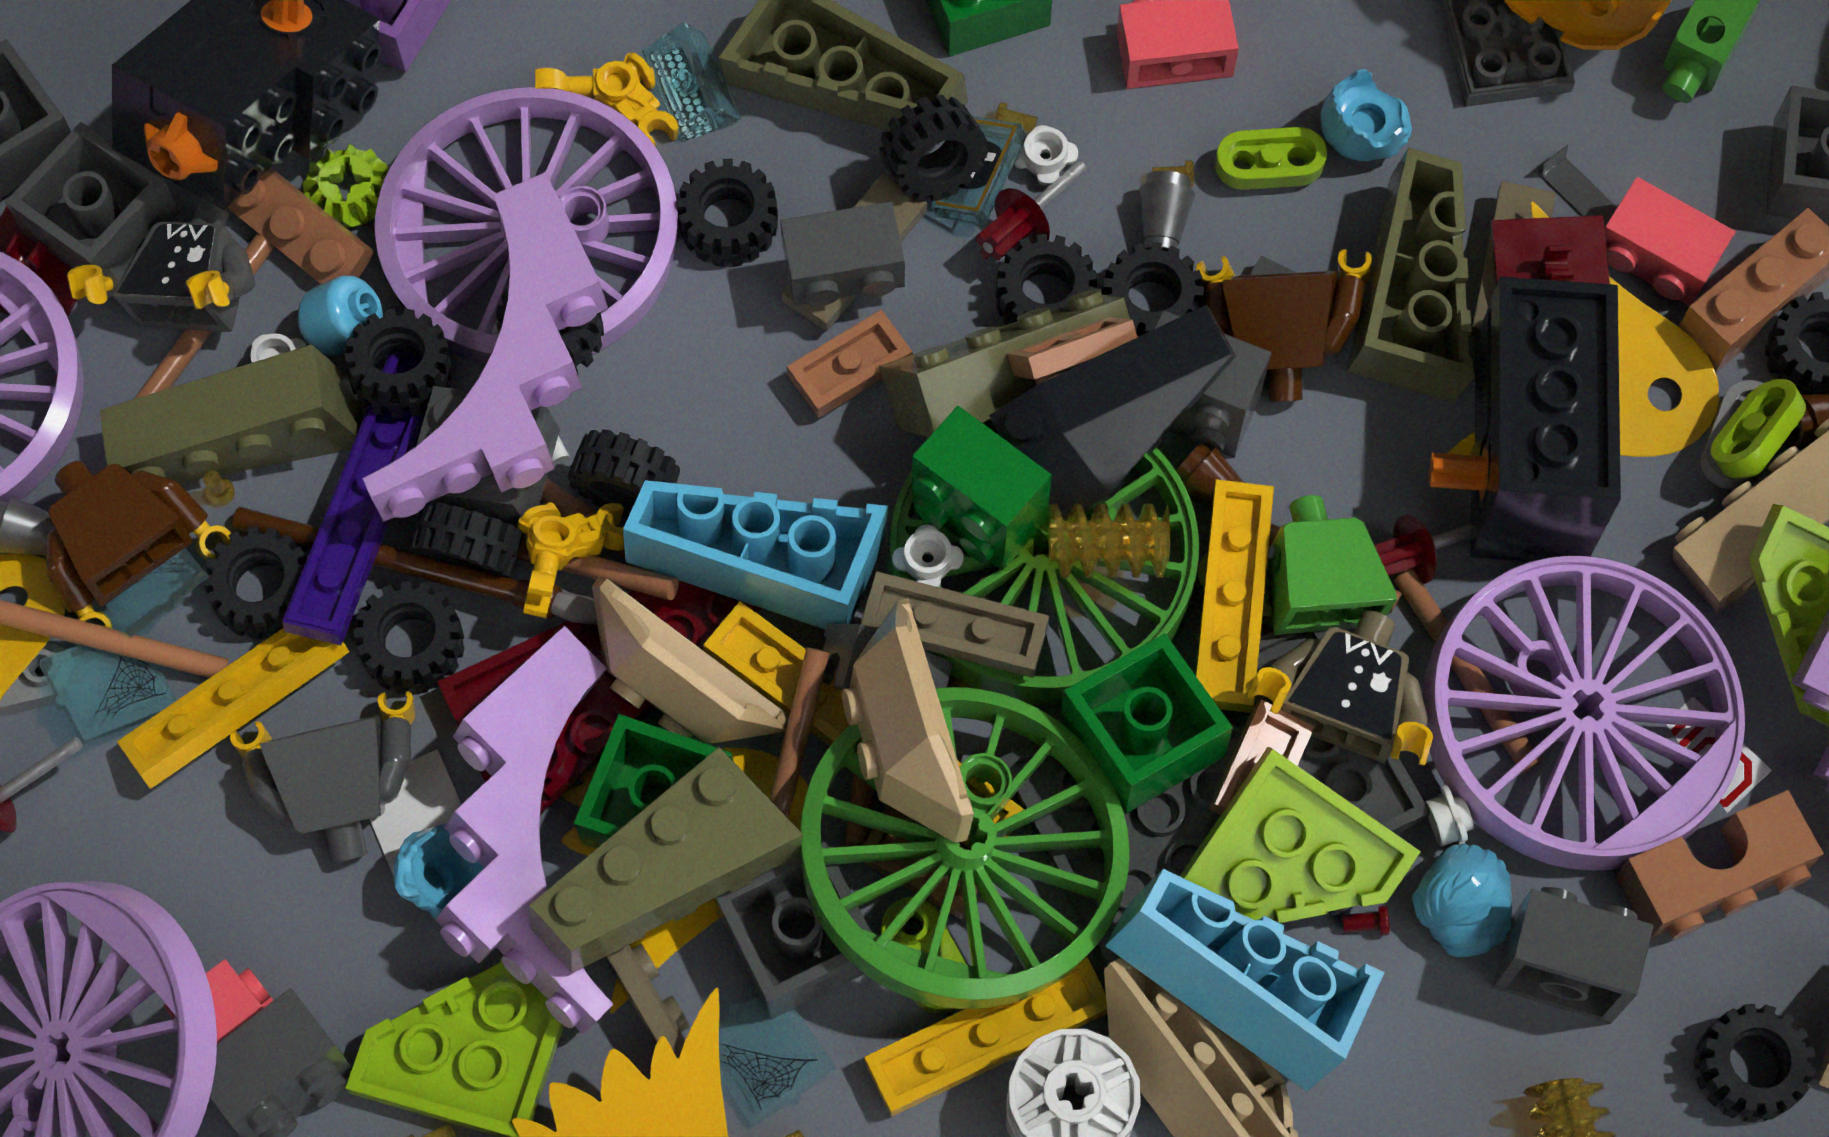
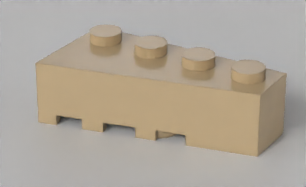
M1829 418L1814 432L1818 437L1817 440L1801 452L1796 446L1783 452L1768 466V470L1772 474L1754 487L1749 481L1741 484L1721 502L1725 507L1723 511L1708 522L1702 516L1695 519L1676 535L1675 540L1679 544L1673 550V563L1716 613H1719L1757 586L1748 558L1773 504L1784 505L1823 525L1829 522Z

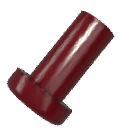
M1385 905L1378 906V912L1342 914L1344 933L1380 930L1381 936H1387L1390 933L1388 908Z

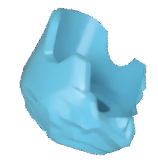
M1367 69L1357 70L1336 84L1325 99L1320 114L1321 130L1326 142L1343 157L1356 161L1367 162L1381 158L1389 159L1397 155L1399 149L1408 143V138L1412 131L1409 111L1402 99L1395 98L1377 89L1375 82L1372 80V73L1367 71Z
M446 824L413 832L404 839L394 861V883L400 897L413 902L421 910L428 911L434 919H437L444 907L484 869L478 861L475 863L468 862L453 848L449 841L451 834L444 828Z
M1456 844L1448 847L1424 874L1418 889L1412 895L1416 917L1422 925L1429 928L1434 940H1437L1450 956L1458 958L1486 953L1494 946H1497L1498 943L1504 941L1511 930L1512 892L1510 874L1506 870L1503 860L1497 859L1496 854L1489 849L1483 850L1480 846L1474 844L1470 846L1467 844H1461L1460 846Z

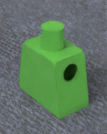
M1695 0L1676 33L1663 67L1670 73L1662 85L1663 91L1671 98L1683 103L1691 102L1699 87L1712 91L1748 30L1761 0Z
M1318 495L1303 496L1291 502L1289 510L1293 522L1281 526L1268 552L1274 634L1326 631L1330 627H1338L1340 629L1356 628L1363 611H1375L1387 616L1397 600V595L1364 522L1356 517L1328 519L1323 498Z

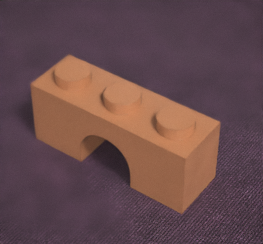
M1807 208L1689 306L1679 327L1690 335L1706 352L1713 364L1715 373L1749 346L1763 326L1784 305L1789 304L1791 306L1794 300L1802 295L1806 298L1829 278V227Z
M1789 790L1736 812L1721 829L1732 851L1733 865L1731 868L1712 869L1701 864L1692 855L1682 836L1631 857L1625 862L1615 876L1633 910L1638 915V919L1654 925L1651 939L1666 932H1669L1672 939L1683 937L1705 924L1702 916L1721 908L1725 916L1733 915L1755 904L1759 900L1756 895L1757 892L1775 885L1778 892L1782 893L1799 886L1812 877L1809 869L1824 853Z

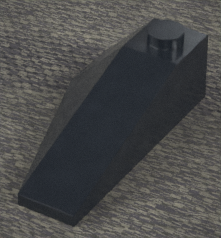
M1205 305L1036 385L990 414L989 417L1000 437L1052 474L1048 510L1058 523L1065 527L1114 497L1126 483L1123 478L1145 453L1150 455L1162 442L1160 436L1183 410H1189L1236 355L1211 309Z

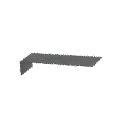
M1567 144L1543 164L1541 176L1582 216L1603 215L1605 228L1617 207L1566 158Z

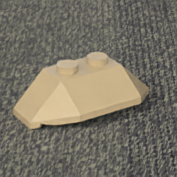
M600 576L592 585L602 661L603 665L607 668L606 671L616 678L610 686L614 692L638 709L646 700L664 714L658 721V724L665 730L688 738L694 736L706 744L786 731L789 715L610 580Z
M909 598L897 600L855 661L850 688L843 689L842 691L843 708L847 722L850 726L858 724L863 741L858 743L857 746L860 769L865 780L874 779L880 801L954 843L967 841L974 816L973 808L955 755Z
M1119 958L1111 962L1104 969L1109 1038L1129 1056L1140 1079L1141 1094L1173 1137H1298V1132L1293 1129V1111L1287 1085L1276 1069L1124 959Z

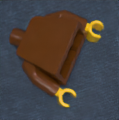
M1347 249L1341 250L1338 255V281L1337 270L1235 276L1225 256L1221 257L1223 262L1222 270L1214 276H1209L1204 261H1200L1196 265V270H1200L1202 275L1204 306L1207 305L1211 309L1223 333L1272 352L1267 368L1269 401L1271 402L1298 401L1303 399L1302 368L1323 366L1327 361V356H1333L1341 351L1359 320L1365 284L1372 275L1371 254L1366 252L1365 263L1361 267L1351 268L1346 265Z
M74 461L65 465L55 476V484L65 496L52 504L48 510V514L55 527L46 536V573L69 613L75 612L81 621L98 618L103 621L106 627L113 629L110 617L102 611L94 610L91 603L94 599L100 607H103L171 559V557L192 544L193 540L189 533L193 532L197 536L195 541L196 552L206 561L208 558H216L206 548L205 540L208 534L214 533L219 535L227 546L232 543L228 536L231 532L223 526H210L206 522L208 514L176 480L143 470L130 474L117 463L110 464L93 475L82 461Z

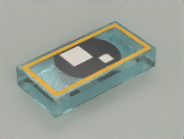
M973 116L987 140V144H985L988 149L987 158L980 159L984 166L980 173L973 172L970 175L973 181L967 187L960 184L957 186L958 193L949 196L947 192L942 193L941 200L933 201L931 207L936 216L940 218L986 225L994 208L996 195L1002 190L1027 134L1022 124Z

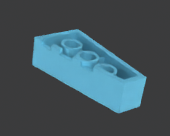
M645 480L623 528L625 562L675 577L680 581L826 630L827 625L851 624L886 538L888 506L867 503L866 509L837 506L838 500L813 498V503L777 500V494L754 492V497L723 494L722 488Z
M1162 869L1127 905L1105 945L1306 1092L1346 1059L1385 973L1366 963L1358 969L1338 960L1339 951L1319 941L1315 942L1312 946H1308L1283 934L1284 925L1263 916L1259 920H1253L1235 911L1233 901L1165 869Z

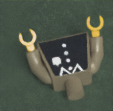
M1363 611L1354 633L1338 627H1330L1322 640H1305L1277 659L1271 667L1260 669L1247 694L1249 700H1252L1255 695L1268 697L1273 702L1270 712L1274 714L1279 713L1283 705L1282 710L1314 726L1311 736L1385 764L1390 750V757L1398 760L1400 751H1410L1420 758L1419 765H1425L1427 762L1433 734L1427 727L1428 717L1419 681L1407 672L1409 656L1402 651L1388 647L1395 623L1392 619L1381 613Z

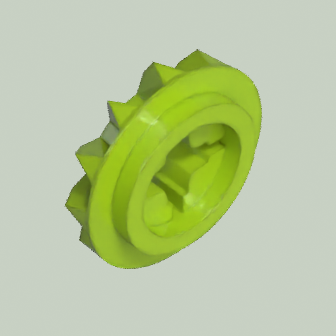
M350 143L346 149L335 152L327 148L323 158L317 163H309V173L306 180L302 181L304 195L345 228L357 227L375 219L379 194L389 169L387 164L383 163L371 148L367 151L359 150ZM351 170L356 183L360 184L351 186L350 193H347V199L344 201L338 185L333 183H341L347 171Z

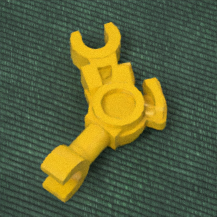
M627 53L623 62L611 61L600 68H594L593 76H567L563 71L554 68L535 69V89H559L594 98V100L613 108L633 122L650 139L655 147L656 142L649 135L653 130L665 131L672 141L679 138L678 123L673 115L666 111L656 110L661 104L650 91H647L655 87L654 70L637 53Z
M548 502L545 505L528 509L519 518L517 529H520L523 534L527 535L526 547L531 563L534 564L523 613L542 618L547 617L557 570H562L573 557L583 558L601 554L602 547L616 551L624 550V527H616L620 525L624 509L621 504H605L599 508L597 514L587 518L580 513L562 518L555 504Z

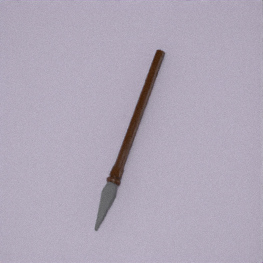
M244 507L236 509L232 520L233 528L248 532V527L257 526L263 534L266 533L267 527L277 529L281 537L287 534L294 539L298 546L312 549L320 529L319 527ZM383 544L380 545L372 565L510 602L524 609L530 583L528 580L521 579L518 581ZM554 584L546 618L551 619L559 616L571 622L597 625L593 598L562 592V589Z

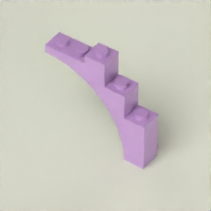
M546 172L493 194L505 229L510 265L508 301L502 328L493 352L479 379L462 403L443 424L418 446L393 463L362 478L383 522L394 517L404 518L414 515L423 509L427 502L445 494L462 493L470 490L479 483L481 478L493 474L502 493L513 487L525 488L538 482L545 473L555 469L547 445L531 410L540 406L550 407L566 400L571 392L582 388L574 363L558 331L568 326L577 327L591 321L597 313L608 309L600 281Z
M564 626L462 720L453 735V738L459 743L457 747L465 761L478 771L486 770L492 777L454 811L444 828L451 834L449 841L459 855L470 863L478 861L484 869L444 907L436 921L443 927L440 933L444 941L462 957L470 955L479 964L497 948L504 955L502 962L510 974L523 984L531 982L548 999L545 1002L546 1007L558 1022L567 1028L575 1026L584 1034L613 1004L592 981L584 968L571 973L531 929L529 905L547 891L541 861L539 835L541 797L546 771L556 741L569 715L596 685L607 669Z

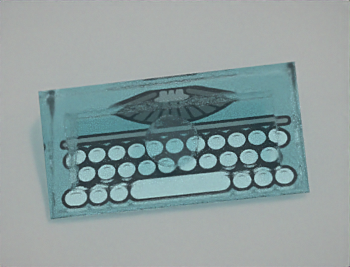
M683 22L642 51L647 64L653 67L655 84L667 113L673 115L677 120L679 127L677 137L680 141L685 142L729 127L741 120L708 39L702 31Z

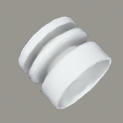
M1059 1029L1037 1038L1018 1057L1009 1080L1006 1098V1129L1009 1136L1130 1137L1141 1104L1140 1079L1129 1056L1110 1038L1088 1029ZM1074 1086L1077 1095H1088L1084 1098L1082 1109L1073 1110L1069 1100L1059 1101L1063 1098L1065 1087Z

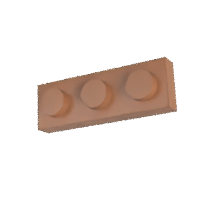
M272 168L259 178L251 192L246 195L241 194L227 207L320 284L338 276L353 275L359 278L376 253Z

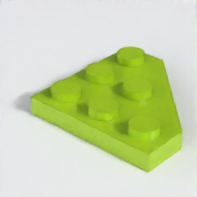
M1773 504L1748 559L1799 712L1829 727V713L1803 701L1802 698L1806 690L1791 683L1829 609V527L1784 505Z
M1267 747L1184 868L1180 877L1233 901L1236 912L1253 920H1259L1265 916L1278 923L1325 915L1329 911L1359 905L1365 907L1387 902L1421 851L1273 748Z
M501 958V962L470 979L465 977L423 999V1004L390 1021L387 1018L366 1029L345 1089L349 1094L497 1137H519L512 1120L514 1118H522L533 1121L564 1025L558 1022L547 1009L545 1002L548 999L531 982L523 984L512 976L504 966Z

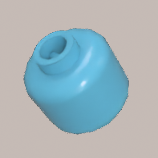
M353 275L338 276L312 288L304 294L299 304L298 325L305 341L315 346L322 354L327 356H343L346 353L345 345L348 337L354 338V327L358 323L366 327L368 325L366 317L376 313L379 318H382L383 311L377 294L364 280Z

